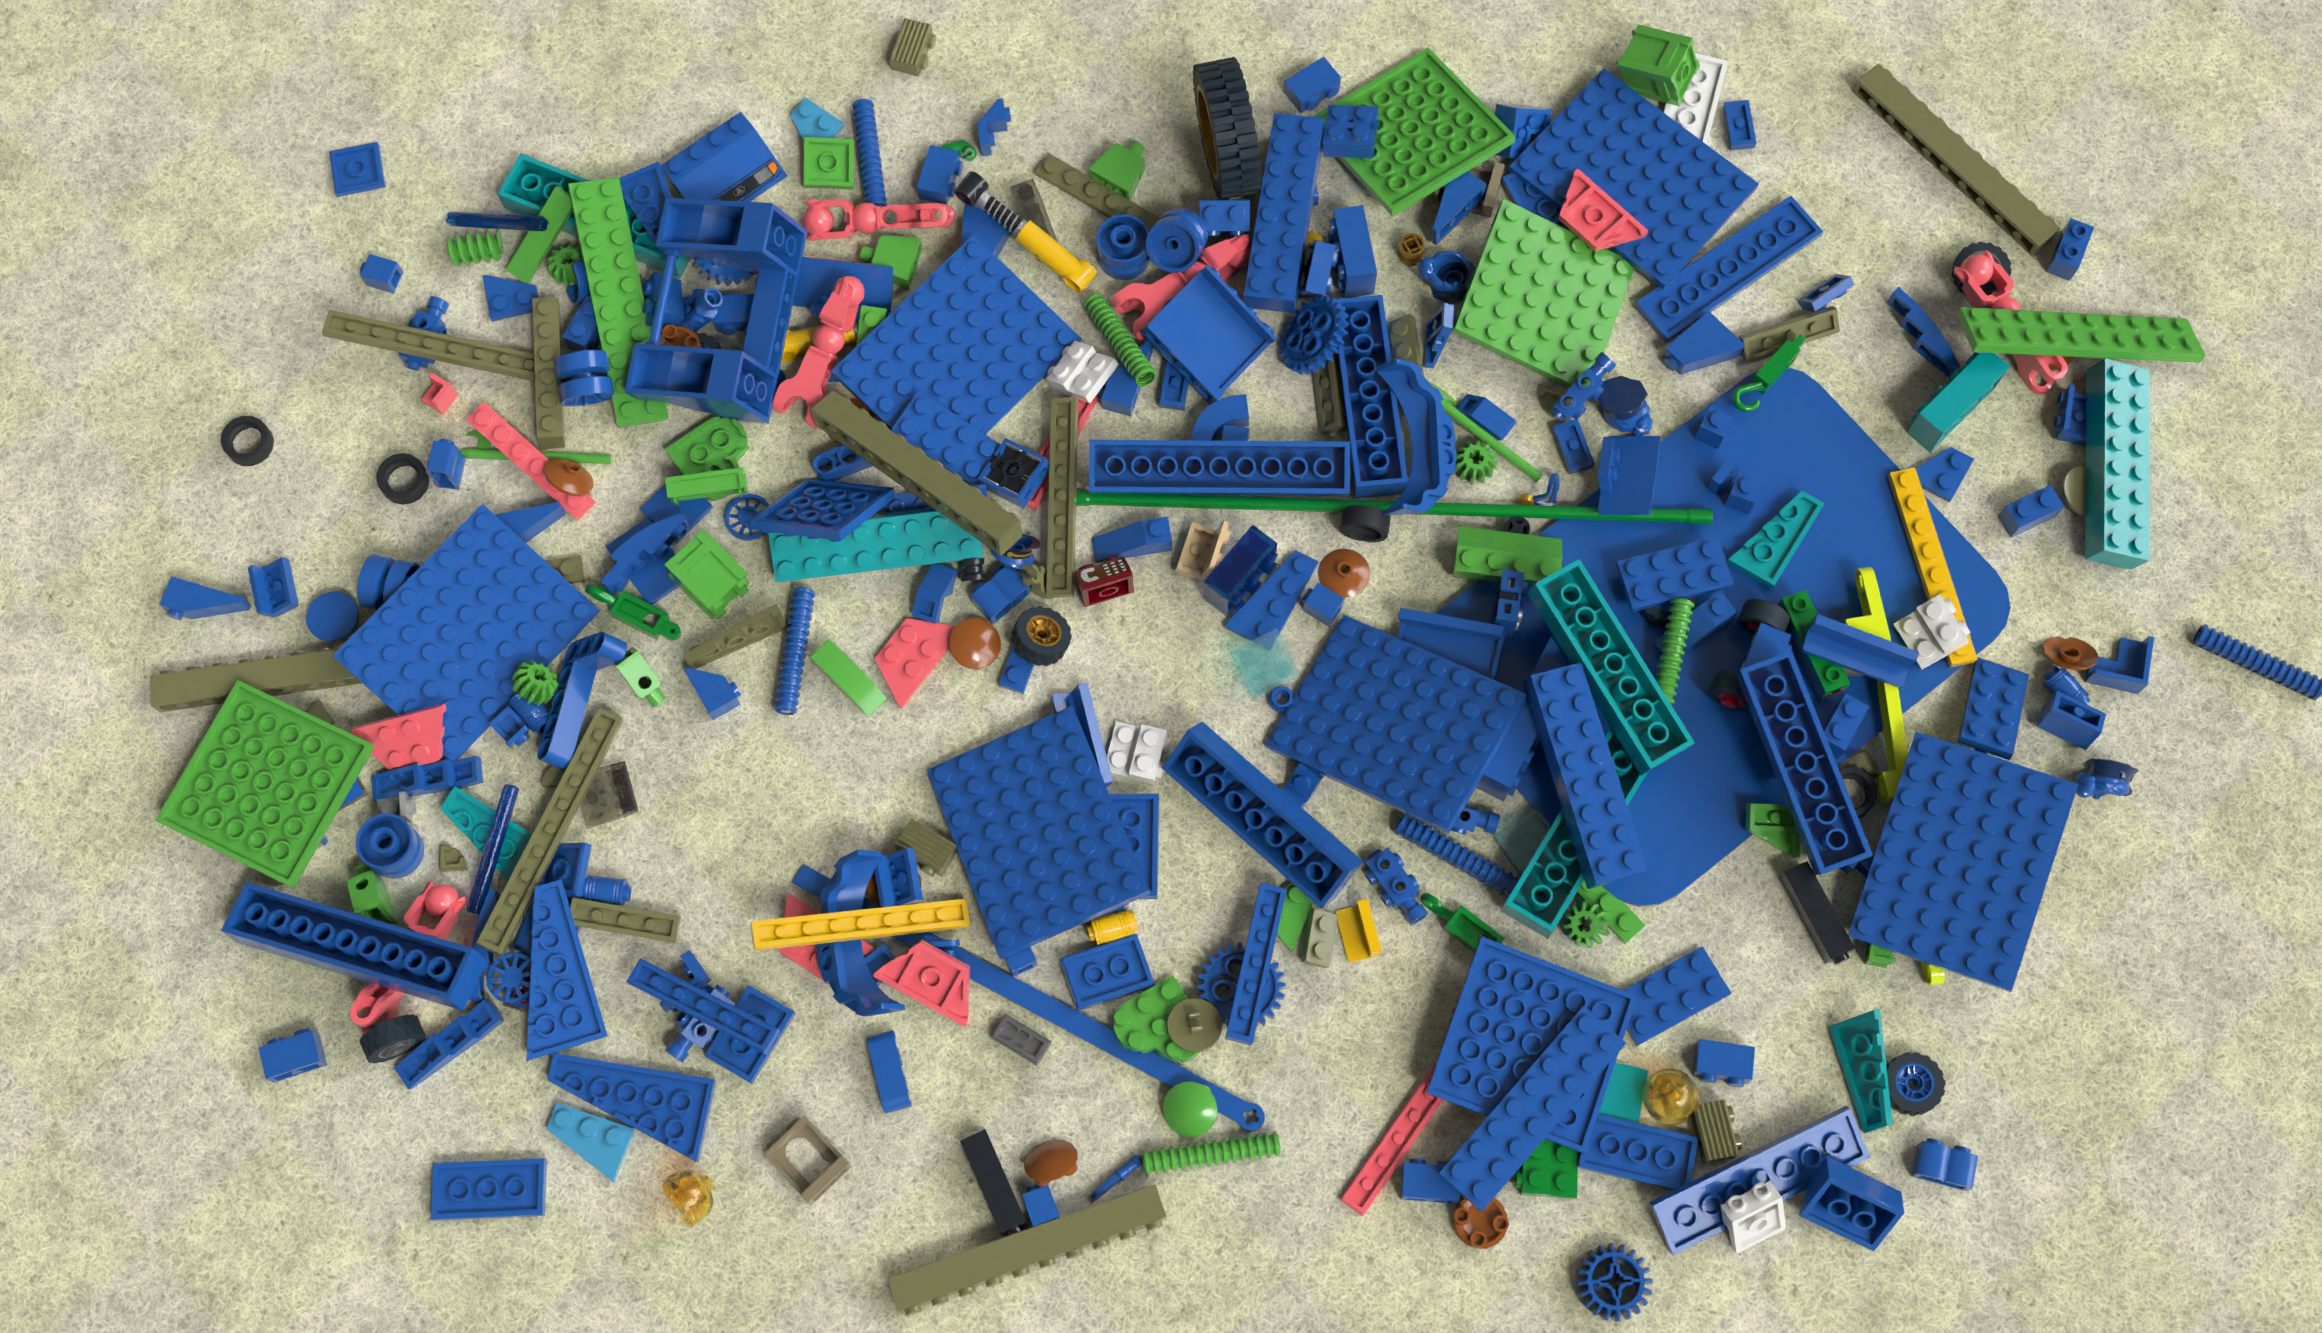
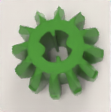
M572 244L568 248L560 245V250H552V257L547 258L548 272L557 284L564 283L568 287L570 283H574L578 286L573 264L577 261H583L580 246L575 248Z
M1468 440L1465 443V447L1460 446L1457 449L1455 473H1461V480L1469 476L1471 485L1475 482V478H1478L1481 483L1485 482V476L1491 478L1494 473L1492 469L1497 467V461L1494 460L1496 457L1495 451H1489V443L1483 447L1480 446V440H1477L1475 445H1472ZM1473 459H1477L1478 464H1474Z
M531 659L529 662H523L519 665L511 680L513 684L512 691L519 693L518 699L524 698L527 704L533 701L539 706L543 702L547 703L556 692L558 686L556 681L557 675L551 673V667H544L542 661L536 664Z
M1583 901L1581 908L1578 905L1572 906L1575 915L1571 913H1566L1565 915L1567 919L1572 921L1571 923L1564 924V928H1572L1573 930L1567 937L1572 939L1577 936L1575 942L1577 946H1581L1585 940L1586 947L1591 948L1593 940L1597 944L1603 943L1599 934L1609 935V931L1603 929V925H1611V921L1602 920L1606 916L1607 911L1601 910L1597 913L1599 909L1598 903H1593L1589 907L1588 901ZM1584 918L1585 920H1592V923L1589 925L1591 930L1583 929L1582 926L1585 924Z

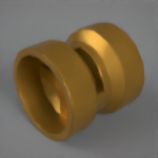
M1410 233L1403 236L1400 240L1398 257L1403 264L1414 266L1422 260L1425 243L1421 236Z

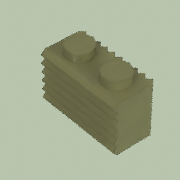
M904 18L889 59L891 70L919 77L921 70L927 68L929 61L927 53L929 49L934 48L936 42V35L933 34L931 24Z
M913 819L909 820V823L894 845L896 851L904 848H914L916 863L921 865L920 870L931 877H934L935 874L942 877L958 852L956 844Z
M1725 1099L1694 1105L1689 1109L1695 1136L1699 1137L1698 1148L1703 1164L1735 1158L1739 1155L1738 1150L1742 1149V1143L1739 1134L1733 1131L1731 1123L1735 1121L1734 1112L1731 1106H1727Z

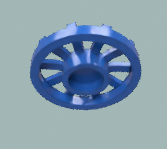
M745 494L743 497H736L729 503L725 510L724 521L728 531L734 537L744 541H751L766 534L763 531L753 534L750 522L753 517L763 511L757 512L756 510L760 503L766 508L770 506L764 498L754 494ZM745 500L746 506L741 508L738 503ZM749 500L757 501L754 507L749 506ZM733 507L739 511L738 515L730 514ZM729 517L737 518L739 521L730 525ZM741 524L742 527L738 533L732 529ZM745 528H748L749 535H742Z
M507 953L497 958L490 965L486 982L490 993L497 1000L507 1004H516L529 998V990L522 995L520 987L524 985L529 988V983L525 981V977H529L530 972L523 973L522 971L530 964V958L522 953ZM514 958L512 967L509 966L506 959ZM518 958L526 960L517 968ZM501 962H503L505 967L504 971L497 968ZM494 971L501 974V977L492 978ZM502 982V984L494 990L492 983ZM506 987L507 990L505 998L498 995V993ZM511 990H515L518 997L511 999Z

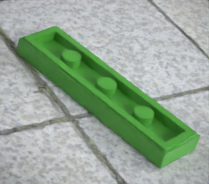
M560 186L554 188L506 268L507 271L523 283L528 284L532 280L573 212L570 194Z

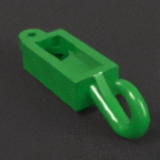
M1800 334L1793 342L1787 340L1755 374L1751 383L1741 385L1734 390L1732 394L1733 405L1742 412H1750L1757 409L1760 405V400L1756 399L1753 404L1745 405L1741 402L1740 395L1750 391H1759L1764 395L1796 361L1801 351L1800 348L1807 338Z
M588 584L585 587V592L588 595L612 607L609 612L612 618L655 639H658L659 635L672 641L678 640L681 637L680 627L669 621V614L623 590L617 598L597 585ZM650 614L659 618L654 628L644 624L645 617Z
M1429 893L1421 895V902L1426 908L1448 921L1443 930L1474 953L1478 945L1477 939L1480 935L1484 934L1491 938L1492 941L1500 944L1505 939L1462 905L1455 913L1443 907L1442 902Z

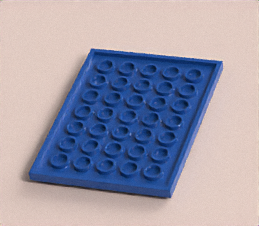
M1605 68L1593 78L1509 166L1508 170L1510 173L1516 174L1517 178L1523 183L1529 184L1532 190L1541 194L1544 199H1548L1561 211L1574 172L1578 168L1648 230L1644 238L1613 246L1610 249L1663 290L1759 186L1758 182Z
M973 234L831 370V374L880 421L885 423L889 430L893 428L919 390L967 423L987 434L1048 374L1051 366L1058 364L1062 358L1063 350L1067 346H1071L1074 341L1081 342L1082 338Z
M482 504L345 642L333 657L397 715L445 703L446 712L443 713L442 726H445L442 738L443 756L453 762L457 761L490 727L489 723L509 706L510 696L514 692L512 691L513 684L511 680L518 666L532 659L536 664L542 661L543 666L547 667L592 621L600 610Z
M1343 615L1294 695L1291 704L1287 707L1266 741L1265 746L1298 764L1303 763L1330 779L1449 834L1528 697L1526 693Z
M1073 706L927 769L1000 959L1151 894Z
M1915 732L1848 936L2001 990L2012 992L2079 784Z

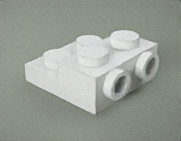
M1074 341L1071 346H1067L1063 350L1062 358L1058 364L1049 368L1046 380L1058 393L1091 403L1119 364L1115 358L1097 353L1092 346Z
M1940 594L1916 608L1917 611L1894 623V627L1906 646L1919 652L1916 662L1921 670L1969 644L1968 637L1966 636L1970 634L1968 627L1963 620L1957 622L1952 614L1956 612L1954 605L1949 598L1943 600Z
M1116 721L1107 754L1111 775L1155 785L1156 779L1162 778L1164 772L1162 766L1165 763L1161 762L1163 753L1168 754L1171 744V738L1167 737V730L1141 724V727Z
M1771 1181L1758 1183L1750 1191L1742 1195H1734L1725 1204L1721 1205L1722 1219L1729 1229L1730 1242L1736 1253L1786 1229L1782 1196Z

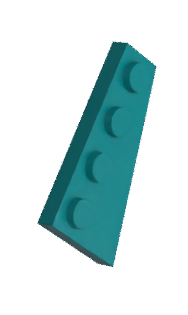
M1801 491L1771 521L1765 524L1753 538L1749 539L1738 552L1734 553L1727 563L1773 589L1825 503Z
M454 786L440 809L508 881L532 833Z
M1880 1009L1872 1010L1829 1026L1863 1133L1873 1132L1893 1125Z

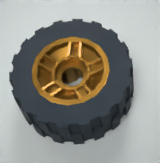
M1043 606L1031 607L1027 611H1023L1018 617L1011 632V643H1013L1014 651L1018 653L1020 658L1025 659L1026 662L1033 663L1036 666H1049L1052 663H1057L1064 656L1072 638L1070 625L1068 626L1067 620L1059 612H1055L1048 607L1043 608Z

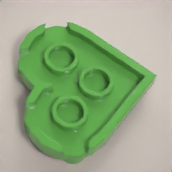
M718 416L707 420L665 448V451L682 475L740 468L737 462L748 450V437L743 426L736 419L732 418L731 420ZM731 494L707 497L706 499H708L709 501H716L728 497Z
M1174 976L1128 1000L1115 1013L1113 1032L1117 1042L1124 1049L1127 1050L1128 1048L1142 1054L1155 1050L1163 1059L1168 1058L1171 1061H1179V1063L1193 1060L1200 1053L1182 1050L1173 1043L1168 1034L1167 1021L1171 1010L1179 1002L1188 999Z

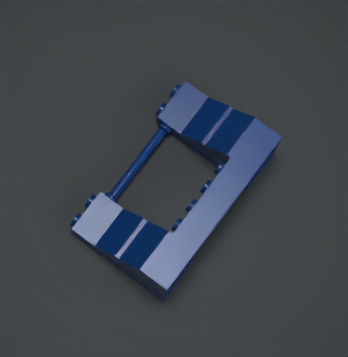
M665 198L664 207L661 211L660 227L656 234V247L665 252V266L649 341H646L645 344L635 343L634 350L630 357V369L625 381V393L637 400L665 402L731 420L733 418L742 422L769 424L807 230L773 203ZM679 256H695L758 274L755 280V293L750 305V318L745 329V342L742 351L667 346L659 343L675 263Z

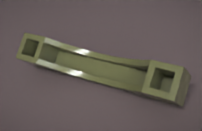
M532 298L537 440L540 450L566 448L564 408L561 404L558 390L562 380L556 378L553 362L554 359L561 356V310L558 298Z

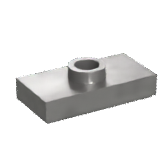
M1004 1014L990 1036L991 1039L1036 1066L1039 1065L1052 1044L1050 1040L1007 1014Z

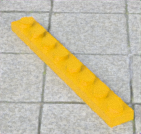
M1910 468L1890 472L1888 479L1927 600L1929 601L1939 594L1943 600L1949 598L1956 609V612L1952 613L1957 622L1960 620L1965 622L1916 469ZM1970 634L1966 635L1969 644L1946 656L1949 668L1974 663L1978 659Z
M966 899L751 921L750 923L754 951L960 929L970 926Z

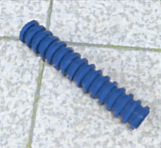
M859 99L853 102L852 109L856 141L858 143L857 148L859 150L858 155L860 157L864 201L873 203L876 206L885 207L887 206V199L883 182V170L881 169L882 163L880 162L881 156L873 108L874 104L869 99Z
M804 587L792 590L794 596L791 597V602L793 604L790 605L791 612L788 614L791 619L787 621L789 626L786 628V633L788 634L785 636V641L787 642L783 646L786 650L782 652L784 656L781 659L783 665L780 667L782 673L779 674L781 681L777 684L779 687L776 690L778 697L775 698L777 704L774 706V710L783 715H794L798 711L795 706L799 704L797 700L800 697L798 691L801 689L799 683L802 682L800 675L804 672L802 669L805 666L803 660L806 658L804 652L807 651L805 644L808 643L807 636L810 633L807 629L811 627L809 622L812 620L810 614L813 612V608L811 606L814 605L812 598L816 595L813 590ZM781 710L791 711L793 713H783L781 712Z
M2207 624L2201 626L2195 634L2193 644L2195 646L2201 645L2203 650L2208 648L2210 653L2216 652L2219 657L2225 656L2224 658L2227 661L2231 659L2234 664L2240 663L2242 668L2247 666L2249 671L2255 670L2258 675L2264 674L2263 676L2266 679L2270 677L2273 682L2279 681L2281 686L2286 684L2288 689L2294 688L2296 693L2303 692V696H2311L2312 700H2316L2322 695V678L2318 679V676L2315 674L2311 676L2309 671L2302 672V668H2294L2293 664L2287 665L2285 660L2279 661V658L2276 656L2272 658L2270 653L2263 654V650H2255L2254 646L2248 647L2246 642L2239 643V639L2235 638L2233 640L2230 635L2224 636L2222 631L2217 633L2215 628L2209 629Z
M1407 814L1402 816L1395 828L1396 835H1403V839H1410V843H1417V847H1424V851L1432 852L1431 855H1438L1440 860H1447V864H1454V868H1461V872H1468V876H1475L1477 881H1484L1483 884L1485 886L1487 884L1491 885L1492 890L1498 889L1499 894L1505 893L1506 898L1510 896L1520 879L1519 876L1515 878L1512 876V872H1504L1505 868H1497L1498 865L1496 863L1492 865L1489 859L1483 860L1482 855L1476 856L1475 851L1469 852L1468 847H1460L1461 843H1453L1452 838L1446 839L1445 834L1439 835V831H1432L1431 826H1423L1424 822L1418 823L1416 818L1413 817L1411 819Z

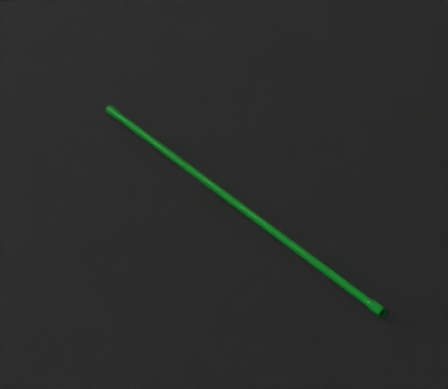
M1076 491V506L1101 505L1342 513L1345 507L1351 505H1368L1385 510L1396 502L1200 495L1089 494L1088 491ZM1436 502L1425 512L1410 514L1478 517L1521 516L1523 518L1683 522L1712 525L1713 521L1712 509H1651L1650 515H1599L1598 507Z

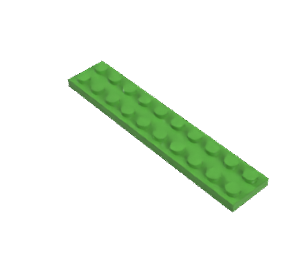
M619 177L569 183L568 189L601 351L607 352L610 371L606 373V376L612 378L615 396L611 400L617 428L668 420L665 402L637 400L625 393V381L628 377L631 364L630 357L633 353L635 343L645 344L646 341H649L651 330L650 326L645 324L646 314L642 311L645 301Z
M1961 307L1957 313V317L1973 352L2201 363L2206 356L2188 319Z

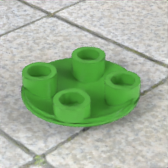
M1191 1081L1182 1082L1172 1087L1166 1094L1163 1102V1114L1167 1124L1176 1133L1187 1137L1200 1136L1214 1125L1217 1117V1103L1208 1086Z

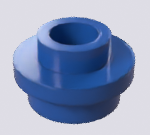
M1276 687L1269 694V705L1274 711L1284 713L1291 704L1294 694L1287 687ZM1279 696H1284L1287 701L1284 704H1280L1276 699Z

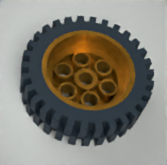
M1235 57L1195 64L1193 66V90L1195 106L1197 108L1196 113L1202 137V146L1204 147V154L1216 196H1218V199H1229L1259 193L1262 188V171L1260 168V151L1257 144L1258 137L1255 131L1256 125L1252 115V105L1249 101L1250 97L1246 90V82L1243 79L1240 64Z

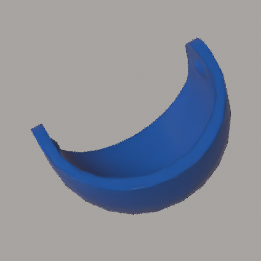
M577 261L573 264L578 286L570 285L566 289L570 302L575 306L581 304L586 295L590 296L583 261Z

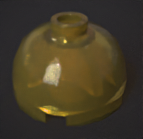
M1673 1068L1661 1069L1650 1075L1644 1084L1642 1092L1643 1103L1648 1114L1657 1123L1667 1126H1674L1687 1121V1116L1692 1111L1696 1112L1698 1110L1701 1100L1699 1089L1687 1073Z
M686 1169L679 1170L662 1180L664 1182L662 1187L669 1202L672 1205L675 1204L682 1214H686L681 1219L688 1227H694L708 1216L713 1208L714 1198L711 1191L715 1187L707 1175L701 1177L696 1171Z

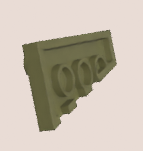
M776 603L707 642L689 649V652L683 655L689 667L697 669L785 630L787 625Z

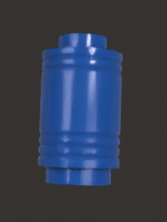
M2055 666L2044 675L2047 681L2043 685L2053 695L2058 690L2085 704L2091 701L2086 690L2082 688L2065 668L2059 670Z
M513 692L510 696L509 705L532 732L542 734L549 714L548 708L543 703L537 706L533 701L527 704L526 699H518V692Z
M588 875L585 878L582 897L579 898L624 906L625 901H629L631 898L632 887L628 885L626 879Z

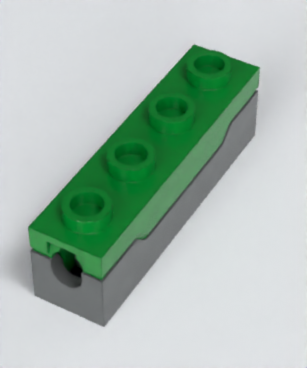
M1803 590L1781 598L1778 606L1784 609L1790 617L1785 631L1791 635L1790 642L1818 701L1821 702L1843 694L1850 685L1843 667L1801 651L1808 624L1817 615L1807 591Z

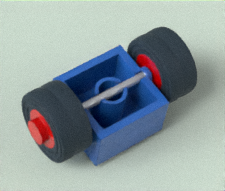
M1749 599L1744 603L1738 617V624L1743 630L1753 635L1750 640L1739 670L1791 651L1792 645L1788 644L1791 635L1785 633L1790 617L1784 609L1761 599ZM1728 670L1716 672L1708 691L1709 696L1722 706L1736 711L1749 712L1750 710L1735 672Z

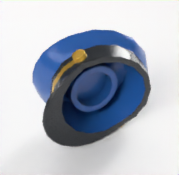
M1023 535L1002 556L992 549L990 551L1002 564L1024 570L1023 566L1035 563L1032 551L1037 549L1041 543L1033 536Z

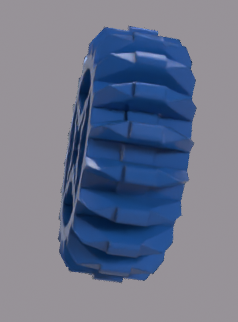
M1614 1243L1608 1244L1607 1252L1602 1245L1597 1246L1598 1255L1592 1250L1587 1253L1591 1262L1584 1258L1580 1261V1264L1586 1270H1576V1274L1584 1277V1280L1576 1281L1575 1286H1584L1585 1289L1577 1295L1579 1298L1586 1295L1589 1298L1583 1306L1587 1308L1593 1303L1595 1308L1592 1310V1315L1596 1316L1600 1310H1603L1602 1319L1605 1321L1609 1319L1610 1313H1613L1614 1322L1620 1321V1312L1628 1320L1631 1318L1629 1309L1636 1315L1639 1314L1641 1310L1637 1303L1642 1306L1648 1304V1301L1642 1295L1650 1296L1652 1294V1290L1645 1288L1644 1285L1653 1283V1279L1644 1278L1643 1275L1650 1272V1268L1645 1267L1641 1269L1639 1266L1645 1259L1640 1257L1635 1261L1633 1257L1636 1250L1631 1249L1627 1255L1624 1254L1626 1248L1623 1244L1619 1246L1617 1252H1615ZM1608 1259L1606 1275L1604 1277L1592 1278L1596 1265L1600 1261ZM1617 1260L1628 1265L1635 1277L1622 1274ZM1613 1275L1617 1276L1616 1279L1619 1278L1620 1282H1624L1618 1285L1616 1289H1612V1285L1609 1286L1608 1283H1601L1611 1279ZM1636 1286L1633 1298L1627 1304L1620 1306L1623 1288ZM1593 1287L1606 1290L1609 1300H1611V1305L1603 1302L1596 1295Z

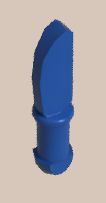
M1134 1155L1118 1170L1116 1169V1174L1091 1194L1092 1200L1097 1201L1120 1180L1124 1181L1129 1174L1142 1165V1157Z

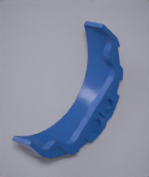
M1394 359L1377 366L1376 370L1391 387L1404 410L1411 433L1413 459L1407 487L1392 506L1383 510V516L1419 514L1429 510L1439 498L1444 497L1449 489L1446 486L1450 476L1454 475L1457 454L1451 416L1446 415L1441 401L1444 399L1438 388L1430 385L1421 374L1423 370L1416 363Z
M855 850L837 861L834 865L836 871L829 885L822 889L819 902L823 903L821 914L862 910L868 883L876 866L882 859L881 852ZM861 939L815 944L817 962L825 983H829L834 992L833 997L839 1004H844L850 1010L856 1012L855 1014L861 1016H874L906 1010L905 1004L898 1003L888 997L872 978L864 958Z

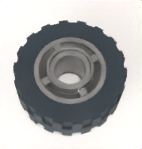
M1990 242L1971 243L1968 247H1964L1958 254L1952 267L1953 271L1951 274L1954 279V285L1958 287L1961 293H1964L1962 289L1963 283L1954 274V267H1961L1963 261L1968 256L1975 254L1983 255L1985 250L1991 253L1995 263L2000 264L2010 276L2012 268L2010 267L2011 261L2008 259L2007 253L2003 252L2001 247L1995 246ZM1992 279L1986 284L1980 285V288L1988 296L1993 292H1998Z
M407 1014L376 1025L363 1034L359 1041L369 1063H382L416 1048L425 1040L426 1035L418 1016Z

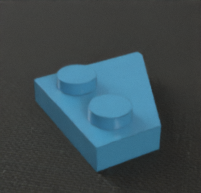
M806 97L790 114L803 142L804 137L835 138L844 127L842 121Z

